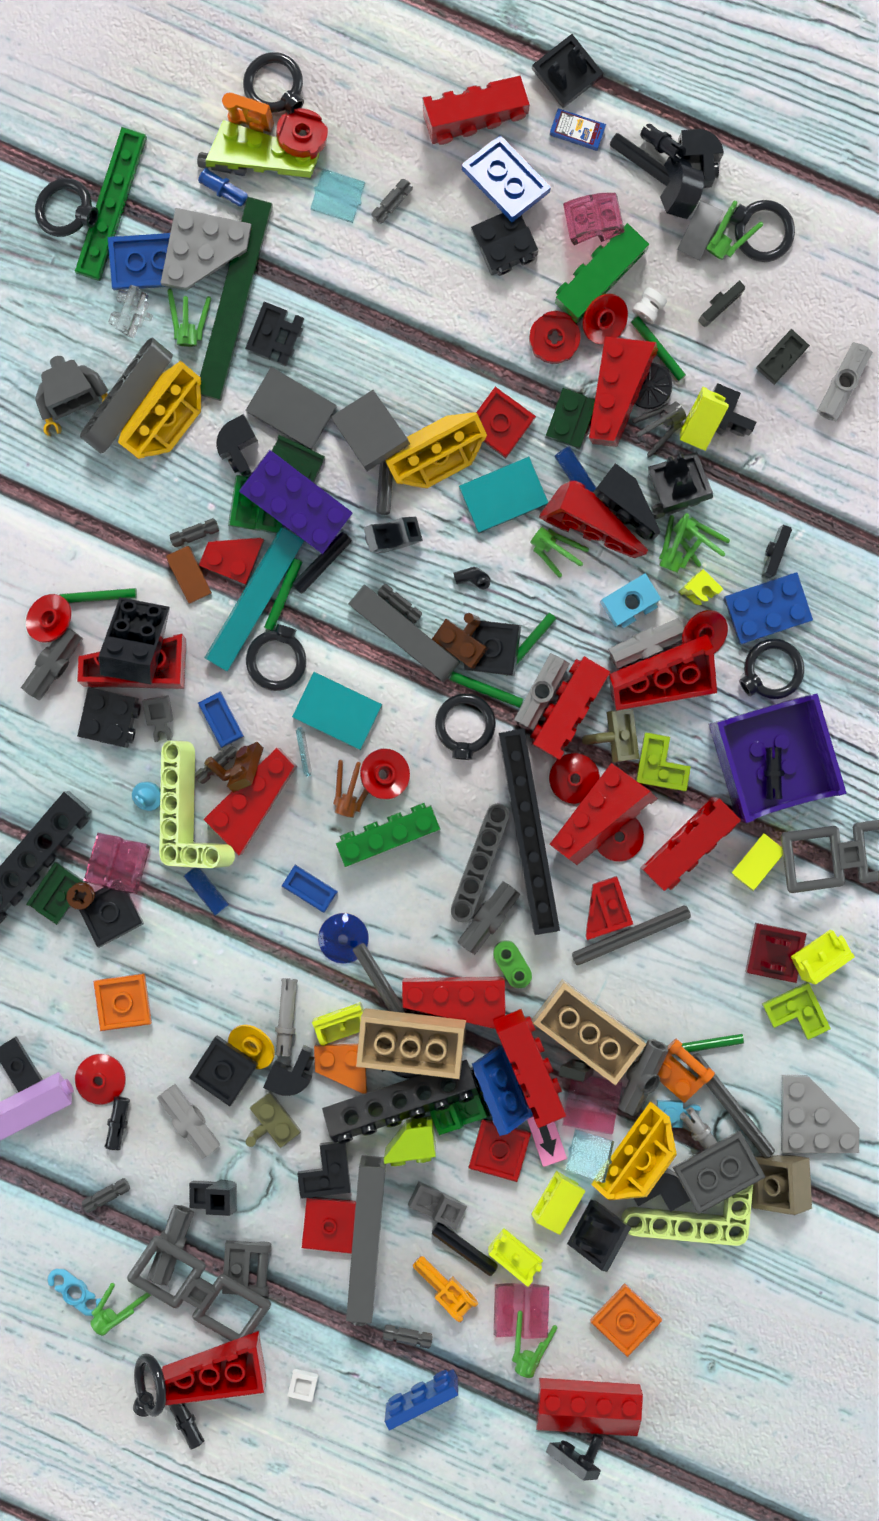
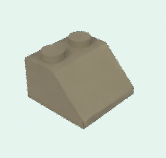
M775 1155L769 1158H764L763 1156L755 1157L765 1178L753 1184L752 1208L790 1215H797L812 1209L809 1158L793 1155Z

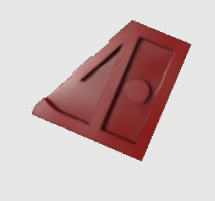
M262 538L208 542L199 566L247 585L265 540Z
M614 876L593 883L585 934L586 939L589 940L634 925L618 877Z

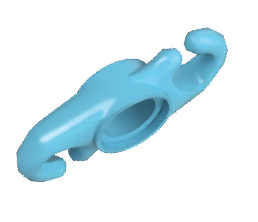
M65 1269L52 1270L48 1275V1285L54 1286V1277L61 1275L64 1278V1282L61 1285H56L55 1290L62 1294L67 1304L72 1305L86 1316H93L91 1313L93 1310L88 1309L86 1303L88 1300L95 1299L96 1296L88 1291L87 1285ZM71 1286H77L81 1289L82 1296L80 1298L74 1299L69 1295L68 1290ZM100 1298L96 1299V1307L101 1301Z

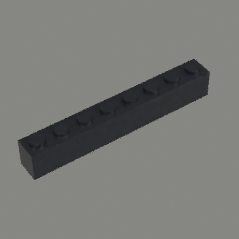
M525 729L500 732L498 735L534 935L560 931Z

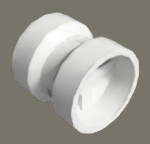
M646 288L642 293V300L635 304L632 311L643 321L653 324L657 318L658 310L663 309L667 300L656 290Z

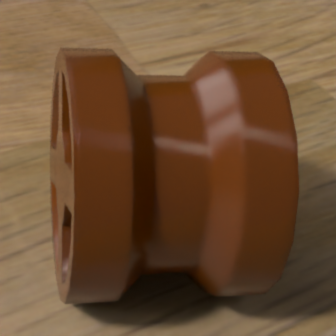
M86 882L76 883L67 892V902L74 909L81 910L88 907L95 898L94 888Z

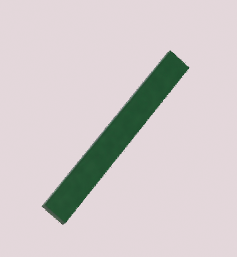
M247 197L241 222L250 223L252 226L247 252L230 261L200 374L201 396L219 401L222 399L273 204L270 202Z

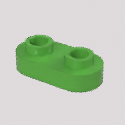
M508 940L497 943L493 951L494 959L507 981L515 988L526 987L532 979V972L519 949L513 942ZM503 950H509L511 956L503 958L501 956ZM518 971L524 973V977L521 980H517L514 977Z

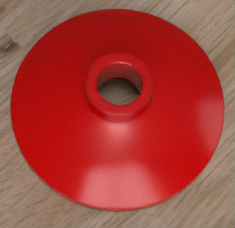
M604 294L592 301L583 318V330L590 341L602 345L604 344L605 337L618 338L628 320V308L625 301L615 294Z
M48 594L37 599L30 607L26 617V628L29 635L42 643L52 642L62 636L71 621V607L68 601L57 594Z
M705 610L697 613L688 621L683 630L682 644L708 635L714 648V653H716L722 647L727 637L728 625L726 619L722 614L714 610Z
M378 749L371 752L362 762L360 779L363 787L370 795L379 799H392L399 796L406 789L410 779V769L407 761L400 753L391 749ZM381 770L386 772L387 776L385 779L379 777Z
M570 753L562 756L560 760L553 764L549 774V783L553 793L559 799L567 803L578 804L583 801L599 780L600 774L596 764L589 757L578 753ZM572 774L579 775L580 780L578 783L574 784L571 782L570 777Z
M636 817L634 819L631 818L620 827L621 830L618 832L624 834L622 841H616L615 835H611L602 842V845L597 850L603 857L620 862L631 859L640 851L644 841V832L642 825Z
M95 1054L87 1057L78 1066L75 1074V1085L79 1094L86 1101L98 1105L114 1101V1097L120 1096L126 1083V1075L122 1065L117 1059L107 1054ZM95 1077L102 1078V1085H97L95 1083Z

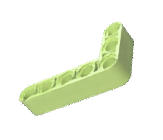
M167 741L161 750L160 859L167 866L197 868L229 867L235 859L234 850L230 845L193 842L195 748L188 741Z
M753 1185L725 1199L723 1215L697 1214L682 1211L670 1212V1210L629 1207L624 1210L621 1219L627 1223L631 1217L636 1216L640 1218L638 1225L631 1226L628 1234L632 1236L740 1246L747 1241L749 1236ZM742 1201L743 1207L740 1210L734 1211L731 1209L734 1202ZM657 1219L665 1220V1225L660 1229L653 1227V1223ZM684 1221L691 1223L690 1228L686 1231L678 1229L680 1223ZM715 1224L716 1228L712 1233L707 1234L704 1232L706 1225ZM732 1227H741V1231L738 1235H729V1231Z

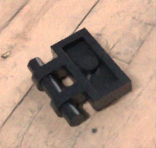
M264 301L245 347L246 351L270 360L273 351L280 353L277 363L286 366L289 358H292L295 350L293 347L296 339L302 334L303 328L301 327L304 318L295 315L292 323L285 321L288 315L287 310ZM281 330L288 332L284 345L277 342Z

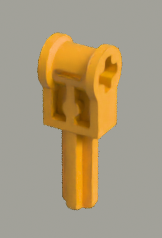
M420 1256L414 1262L413 1268L437 1291L434 1298L456 1321L462 1322L464 1320L463 1316L473 1306L476 1307L479 1304L477 1299L453 1276L447 1280L424 1256Z

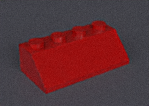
M539 1378L536 1430L638 1436L642 1421L643 1393L640 1384Z

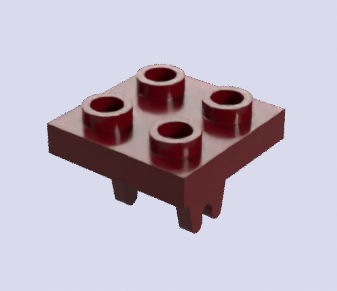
M755 922L745 972L797 983L799 973L791 956L804 948L807 933Z

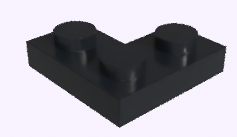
M320 1143L322 1168L298 1171L297 1173L300 1199L351 1193L346 1143Z

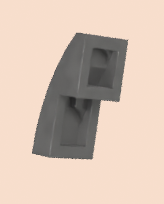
M700 200L677 250L700 260L723 210Z
M419 1181L408 1202L410 1208L427 1214L434 1221L457 1229L467 1208L464 1203Z

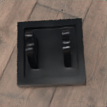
M570 34L532 65L534 73L562 108L566 107L600 80L604 74L573 34Z
M697 452L684 456L680 453L675 459L670 456L667 461L648 467V473L664 513L713 498V491Z
M591 1199L567 1244L601 1271L608 1272L631 1226L599 1202Z

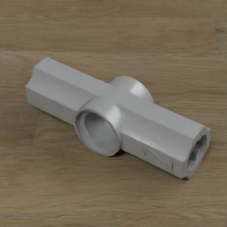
M855 342L851 344L816 411L822 417L835 422L838 420L853 389L858 385L859 378L873 353L867 346ZM842 376L846 377L850 382V386L843 387L839 382V378Z
M676 618L654 629L651 627L632 636V639L609 648L610 657L617 669L640 658L645 659L663 651L662 648L682 641L684 626L680 619Z
M549 654L514 718L516 722L534 730L567 670L569 662L557 655ZM545 685L548 688L549 694L545 699H540L535 695L536 686Z
M176 1084L157 1097L159 1103H161L172 1118V1124L176 1131L183 1138L188 1139L202 1159L220 1146L219 1141L205 1124V1118L195 1105L189 1103Z

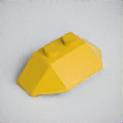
M179 361L163 372L123 427L118 443L138 459L170 452L201 412V377L182 361Z
M476 412L447 415L407 436L410 445L386 459L385 462L397 484L427 489L472 465L487 434Z
M650 1101L591 1185L608 1200L647 1197L677 1155L670 1117Z

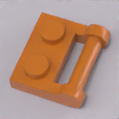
M226 93L222 97L223 106L228 110L227 117L229 122L238 125L243 123L249 125L250 129L262 133L264 131H272L274 121L268 104L234 93Z
M676 1038L667 1046L668 1053L657 1075L660 1077V1082L685 1103L704 1084L712 1079L715 1072L709 1067H704L682 1047V1043ZM673 1054H676L683 1062H685V1063H686L692 1070H694L699 1076H698V1077H695L688 1069H686V1068H685L679 1061H677L672 1055H673Z

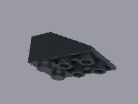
M615 463L597 486L594 494L607 508L609 507L616 513L615 516L624 525L630 523L636 528L635 533L646 541L648 538L653 541L661 531L636 478Z
M119 597L99 653L100 675L151 685L158 666L170 607Z

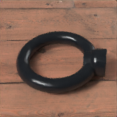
M269 52L258 56L249 64L243 78V89L246 98L268 104L271 113L284 110L288 114L294 113V109L302 108L304 104V99L300 96L303 87L302 72L298 64L291 57L283 53ZM270 63L284 65L289 69L293 78L291 90L285 92L281 100L277 102H267L260 99L253 88V80L257 71Z
M61 178L49 183L40 192L35 204V217L38 225L44 232L55 237L69 236L80 230L83 226L92 228L96 225L99 217L98 209L92 206L91 196L87 188L81 182L71 178ZM61 189L76 191L81 198V205L77 207L75 212L76 219L65 226H54L49 223L45 215V207L49 198Z
M772 200L755 201L746 207L739 204L729 220L730 223L735 225L736 242L745 235L746 224L751 216L758 211L768 210L774 212L781 218L785 227L783 241L774 250L768 252L758 251L748 241L739 247L740 250L750 259L759 262H770L782 257L790 249L795 236V225L789 211L780 203Z
M277 624L275 630L260 634L250 644L246 654V667L253 681L262 688L272 691L285 690L294 686L303 676L306 668V653L300 641L295 637L296 629ZM273 640L290 645L296 655V667L293 673L280 681L265 678L259 672L256 665V656L261 646Z
M767 639L761 641L749 651L744 664L745 676L739 682L742 689L750 697L757 693L769 699L785 698L794 693L802 683L804 677L802 656L792 644L784 640ZM769 649L784 651L790 656L794 664L792 680L786 686L779 689H770L763 686L761 679L754 671L758 656Z
M464 693L450 697L440 706L435 718V729L439 740L445 747L453 751L452 758L460 760H472L473 753L481 750L490 742L496 727L495 715L490 705L484 699L473 694ZM459 704H472L481 710L485 717L486 725L482 736L472 743L456 742L448 735L445 728V720L448 712L453 707Z
M145 1353L137 1359L135 1364L134 1383L137 1398L133 1404V1411L141 1417L149 1415L156 1417L165 1408L166 1383L163 1371L156 1358L151 1354ZM146 1365L150 1368L155 1382V1405L153 1395L147 1392L145 1387L144 1370Z

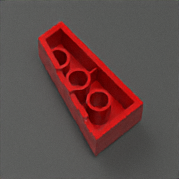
M585 656L581 660L576 659L569 670L572 676L568 683L565 681L561 683L556 692L559 698L555 705L550 702L543 714L546 720L542 727L537 724L530 736L533 739L531 745L557 760H560L563 756V749L571 742L576 733V727L586 716L590 708L589 705L595 700L610 674L609 670Z
M276 748L258 765L251 785L234 793L231 792L203 820L239 856L242 855L297 765L280 748Z
M711 797L640 868L663 891L667 888L672 890L681 881L679 877L686 871L690 872L699 863L698 860L704 854L710 853L716 847L717 842L727 836L741 819L720 798Z

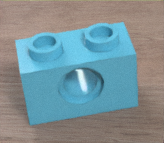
M644 573L603 598L600 603L613 625L617 627L621 624L625 628L636 621L634 616L643 611L646 615L658 608L656 603L661 598L647 574ZM627 596H634L638 600L636 609H629L625 605Z

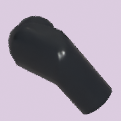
M477 567L453 572L457 585L470 581L481 590H485L490 586L491 579L489 575Z

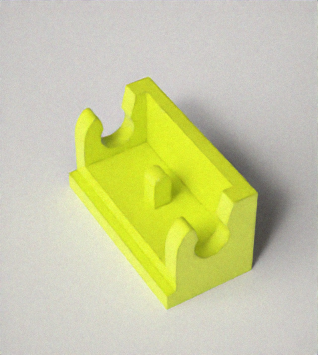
M702 386L680 429V440L706 451L729 407L724 402L726 398Z
M702 569L679 593L681 595L685 594L695 605H702L701 601H708L707 596L712 598L719 594L723 588Z
M763 833L732 871L733 876L750 890L754 891L783 856L782 847Z
M828 930L791 956L801 979L815 985L855 958L842 935L837 937L833 930Z
M361 1002L313 1019L312 1025L320 1045L323 1046L360 1032L361 1015L364 1011Z
M556 1171L531 1215L536 1223L561 1235L583 1197L585 1190L578 1186L579 1183Z
M505 1228L501 1230L488 1246V1255L527 1287L533 1282L534 1274L542 1269L543 1259Z

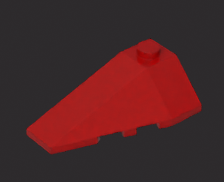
M569 481L561 485L539 516L540 519L563 531L569 532L571 528L583 533V538L586 540H602L605 542V547L629 557L637 558L647 554L648 549L593 492L587 490L585 485L578 481Z

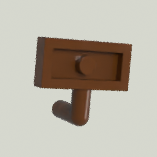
M466 613L464 621L468 624L463 630L449 619H445L432 640L467 666L474 669L488 649L472 637V634L481 622L480 617L472 613Z
M258 742L241 747L236 753L234 766L228 770H225L212 757H208L204 764L222 781H228L227 787L234 793L253 783L264 747Z

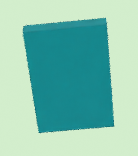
M529 456L459 486L478 534L548 504Z
M313 672L292 717L361 750L383 704Z

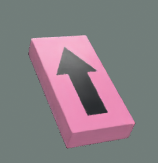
M534 1116L527 1119L543 1167L566 1160L567 1157L555 1121L538 1128Z

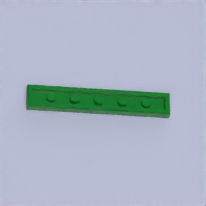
M121 127L96 204L99 212L98 221L94 227L88 228L75 268L76 274L101 281L109 256L108 237H115L147 140L146 134Z

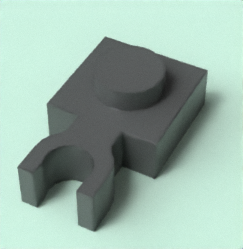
M169 695L144 699L142 704L147 726L155 725L153 733L154 742L160 740V731L166 733L167 740H171L173 738L172 732L167 726V722L173 721Z

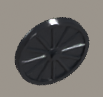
M656 363L651 364L647 378L644 380L639 397L635 403L638 407L654 409L663 405L670 397L673 386L669 372L663 366Z

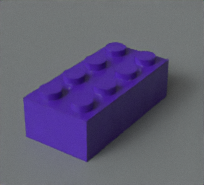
M268 450L239 490L240 493L322 554L353 514L348 508L271 450Z

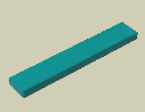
M284 527L280 528L204 658L226 671L229 670L304 542L303 539Z

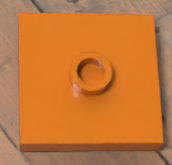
M145 973L93 981L100 1031L150 1025L152 1023Z
M624 1283L590 1319V1322L628 1357L662 1322V1318Z

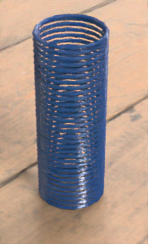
M570 446L554 456L570 481H578L584 484L587 490L595 491L596 486L578 461L579 459L570 449Z
M194 867L183 876L190 883L189 885L194 888L193 890L198 893L197 895L202 898L201 900L206 903L205 905L214 916L229 905L224 900L225 898L219 894L220 892L215 889L216 887L211 884L212 882L207 879L208 877L201 868Z

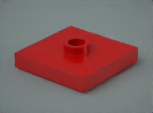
M496 386L476 412L487 434L483 442L504 458L508 457L536 418L533 413Z
M485 1118L482 1119L468 1168L518 1182L531 1132L515 1128L510 1133L499 1136L493 1121Z
M324 1197L307 1198L301 1248L352 1254L356 1201Z

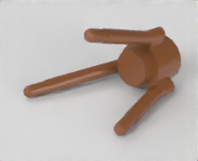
M338 761L336 794L333 802L336 805L335 813L354 818L355 812H360L362 804L368 795V792L364 789L357 802V797L353 796L361 766L360 762H356L347 794L343 793L341 797L343 761Z

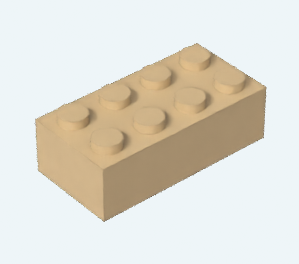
M563 979L532 1018L534 1025L615 1086L646 1046L642 1038Z
M365 1008L360 1021L356 1067L459 1079L462 1068L466 1020Z

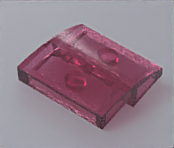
M616 193L591 194L563 203L569 237L574 246L595 236H598L600 241L603 242L625 232Z
M97 833L83 881L137 895L151 846L146 843L124 840L119 836Z
M590 1077L583 1082L571 1079L565 1105L566 1117L563 1118L562 1125L612 1135L616 1112L619 1107L622 1082H618L615 1086L609 1080Z
M518 1283L495 1284L493 1334L496 1337L516 1336L518 1311L521 1310L523 1312L521 1337L523 1339L548 1338L549 1286L530 1284L527 1287L525 1284Z

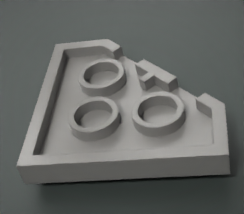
M175 208L161 285L187 291L195 286V283L212 275L235 257H239L247 252L251 224Z
M782 1075L781 1151L783 1153H859V1127L808 1075Z

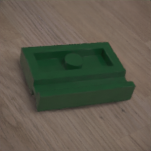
M562 388L545 437L580 450L593 414L595 399Z
M281 435L278 436L277 442L272 449V452L313 483L315 482L325 456Z
M54 862L26 905L31 906L38 913L57 925L71 907L67 902L68 890L76 883L86 881L61 866L58 862Z

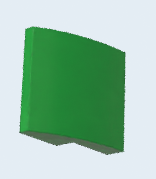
M236 475L228 526L278 533L282 523L239 492L248 477Z

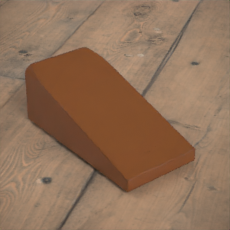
M186 546L166 556L189 604L212 594L190 546Z

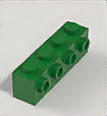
M628 223L622 229L618 226L608 237L610 241L606 246L600 245L591 254L593 259L587 265L581 264L573 273L575 278L569 284L564 282L555 292L557 294L555 304L564 313L572 317L571 319L576 324L584 317L592 301L606 294L647 252L649 243Z
M421 803L410 808L412 813L402 816L401 812L387 817V823L378 825L376 821L364 826V832L355 835L354 831L339 836L341 841L337 842L336 846L344 866L347 867L440 830L441 828L432 805L426 807L425 803Z

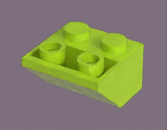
M432 1116L407 1119L386 1146L384 1164L390 1163L391 1166H402L406 1164V1161L416 1160V1163H425L431 1161V1158L436 1157V1140Z

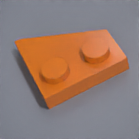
M358 1043L314 1046L316 1073L362 1094L367 1093L366 1068L356 1067Z

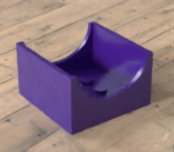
M818 693L801 696L708 724L734 813L741 819L740 822H752L761 816L792 806L847 794ZM766 747H772L773 758H775V747H782L781 770H784V776H781L783 799H775V788H773V799H766V776H764V770H766Z

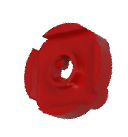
M294 109V113L283 114L277 123L276 137L279 146L292 156L310 157V160L314 159L327 143L328 128L322 122V117L312 110ZM304 130L306 131V136H300L297 133Z
M550 311L543 314L533 323L530 330L529 343L535 357L550 364H559L572 358L579 347L581 336L580 329L575 321L571 319L572 317L561 311ZM553 331H557L558 336L562 337V340L557 341V344H552V341L547 337L552 335Z

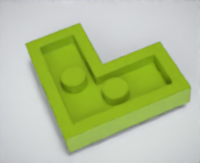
M644 732L636 781L642 784L687 791L691 766L666 762L670 737Z
M808 982L762 1003L774 1028L797 1018L807 1040L831 1029Z

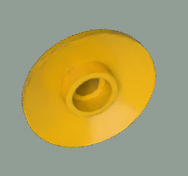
M239 1025L230 1032L228 1043L258 1063L256 1069H263L271 1064L275 1056L274 1046L270 1038L262 1030L251 1025Z

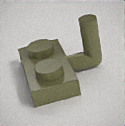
M633 709L606 712L609 732L589 734L582 737L584 745L610 742L613 762L640 759Z
M271 1091L250 1106V1110L260 1121L261 1125L249 1133L246 1139L247 1146L253 1147L257 1140L268 1132L281 1148L301 1133L300 1128Z

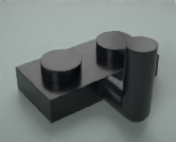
M594 1434L585 1455H580L574 1450L575 1447L571 1443L564 1440L549 1443L546 1453L583 1481L597 1480L601 1470L593 1463L603 1438Z

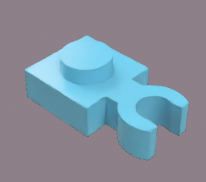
M657 1100V1107L670 1117L672 1128H683V1120L680 1119L682 1112L691 1119L686 1109L692 1107L694 1110L701 1111V1107L697 1104H691L687 1108H683L682 1101Z

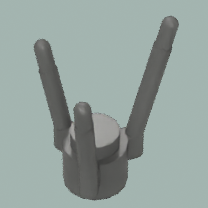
M675 401L671 405L666 403L656 410L632 419V423H637L660 414V419L639 431L637 437L643 436L661 424H664L667 428L671 426L647 453L648 457H651L676 430L681 428V422L687 418L684 409L678 402Z

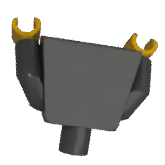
M55 356L50 360L51 368L42 372V383L39 384L35 397L41 418L46 421L43 430L47 436H51L49 431L51 425L56 427L58 434L62 431L60 424L54 422L52 417L58 420L99 402V396L104 401L108 395V388L97 372L85 365L78 366L75 360L65 362L63 356Z

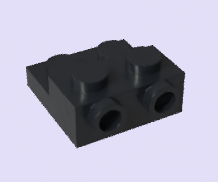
M501 213L471 227V231L491 276L497 273L498 276L504 275L519 263L527 265L536 259L535 256L538 255V247L522 215L511 222Z
M88 687L77 737L128 748L129 743H133L136 734L133 724L134 719L139 718L141 704H138L139 698Z

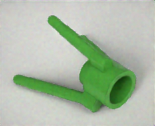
M736 200L729 207L716 234L706 247L709 253L720 260H723L725 255L731 258L734 252L763 226V222H759L731 246L732 240L724 235L723 232L738 202Z
M169 288L167 292L174 327V339L177 340L178 346L196 347L197 341H202V331L211 297L208 296L206 298L196 330L194 324H188V297L184 296L183 323L180 324L179 328L173 291Z
M688 513L683 517L672 548L669 547L674 516L670 515L663 549L659 557L661 559L660 566L678 573L680 567L685 569L687 562L702 543L698 539L684 558H682L683 553L677 551L689 519Z
M683 517L672 529L676 534L679 530ZM689 518L680 541L685 551L688 552L690 550V546L685 541V538L690 541L695 536L713 551L724 557L725 552L698 531L701 529L725 543H729L730 539L703 525L695 518ZM694 553L691 559L700 567L701 562Z
M541 527L530 543L535 546L533 551L545 561L557 577L561 578L562 573L544 553V550L549 553L553 548L578 566H583L582 561L557 545L556 542L559 540L584 552L589 551L588 547L557 534L550 528L546 530L544 527Z
M111 1283L98 1306L91 1312L94 1316L90 1323L92 1329L98 1335H106L113 1327L134 1313L133 1309L151 1295L145 1293L116 1315L110 1308L102 1309L115 1287V1284Z
M520 1310L517 1315L515 1351L512 1361L517 1363L515 1366L517 1374L525 1378H532L557 1330V1326L553 1325L544 1342L539 1343L535 1353L529 1350H524L523 1353H520L523 1312Z

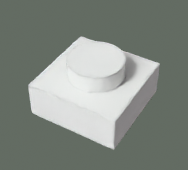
M294 1369L287 1397L312 1402L318 1374Z

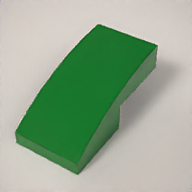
M479 1095L474 1096L473 1100L466 1103H460L459 1101L452 1103L449 1108L442 1111H430L439 1135L460 1129L466 1124L489 1116L482 1096Z

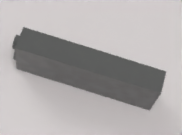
M362 1155L359 1165L346 1321L356 1326H365L367 1323H372L386 1173L384 1157Z

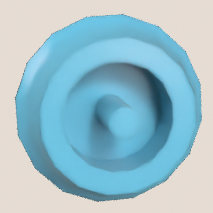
M141 782L133 788L132 799L139 808L152 811L160 806L161 790L152 782Z

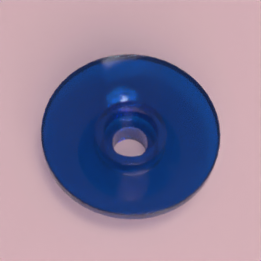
M338 913L329 917L322 924L318 935V942L321 951L328 959L336 963L346 964L358 959L353 952L357 945L364 943L366 947L368 946L369 934L361 919L349 913ZM346 935L348 938L347 943L341 944L338 941V937Z

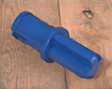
M208 168L201 172L198 179L200 184L216 192L218 197L223 196L239 207L245 204L248 197L247 193L229 183L230 180L228 178L223 179Z

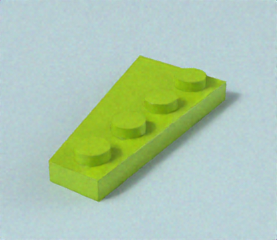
M223 120L206 158V166L215 167V164L226 165L228 169L239 170V167L253 168L254 172L262 173L265 170L277 171L280 175L311 178L319 159V153L316 158L311 160L310 157L292 156L279 146L277 137Z

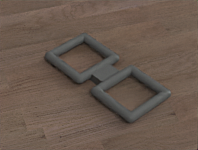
M879 820L853 824L854 841L840 842V833L837 826L782 833L781 843L788 892L799 893L841 887L845 884L844 869L857 867L858 878L861 883L879 881V871L868 872L864 832L879 830ZM829 837L834 877L797 882L792 842Z
M154 1236L128 1274V1282L173 1308H179L183 1301L196 1307L192 1315L193 1319L229 1341L254 1332L271 1307V1302L225 1274H220L212 1285L200 1278L206 1268L203 1261L160 1236ZM158 1248L193 1268L175 1296L140 1276ZM223 1287L259 1306L240 1334L205 1314Z

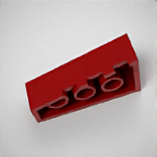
M521 75L490 82L485 89L477 85L467 87L459 95L454 94L453 91L444 92L442 94L443 97L437 100H432L431 96L422 97L423 117L432 145L436 143L444 145L451 142L455 137L461 135L469 137L476 134L477 130L486 127L487 129H494L502 124L501 122L508 120L514 122L525 118L526 114H529L530 104Z
M605 337L589 434L592 444L618 446L630 418V413L639 397L641 387L649 373V368L657 354L656 342Z
M183 634L163 639L158 666L151 685L100 675V652L78 657L77 682L83 687L184 689L186 638Z
M708 635L610 673L611 697L616 711L717 693L714 648Z
M611 763L549 845L578 865L598 849L603 841L611 835L614 836L621 830L620 827L631 818L637 817L642 809L648 804L654 803L658 798L650 790Z
M504 977L403 978V1008L446 1018L466 1020L467 1023L496 1029L493 1020L505 1016Z
M519 1009L493 1020L497 1034L509 1062L512 1063L513 1071L522 1088L527 1104L531 1108L537 1127H543L566 1117L558 1093L562 1092L557 1077L552 1079L549 1074L553 1072V1068L548 1057L542 1058L541 1052L545 1050L540 1038L533 1037L532 1032L536 1031L531 1017L525 1018L522 1009Z
M259 1331L162 1366L166 1383L165 1405L264 1393L266 1371Z

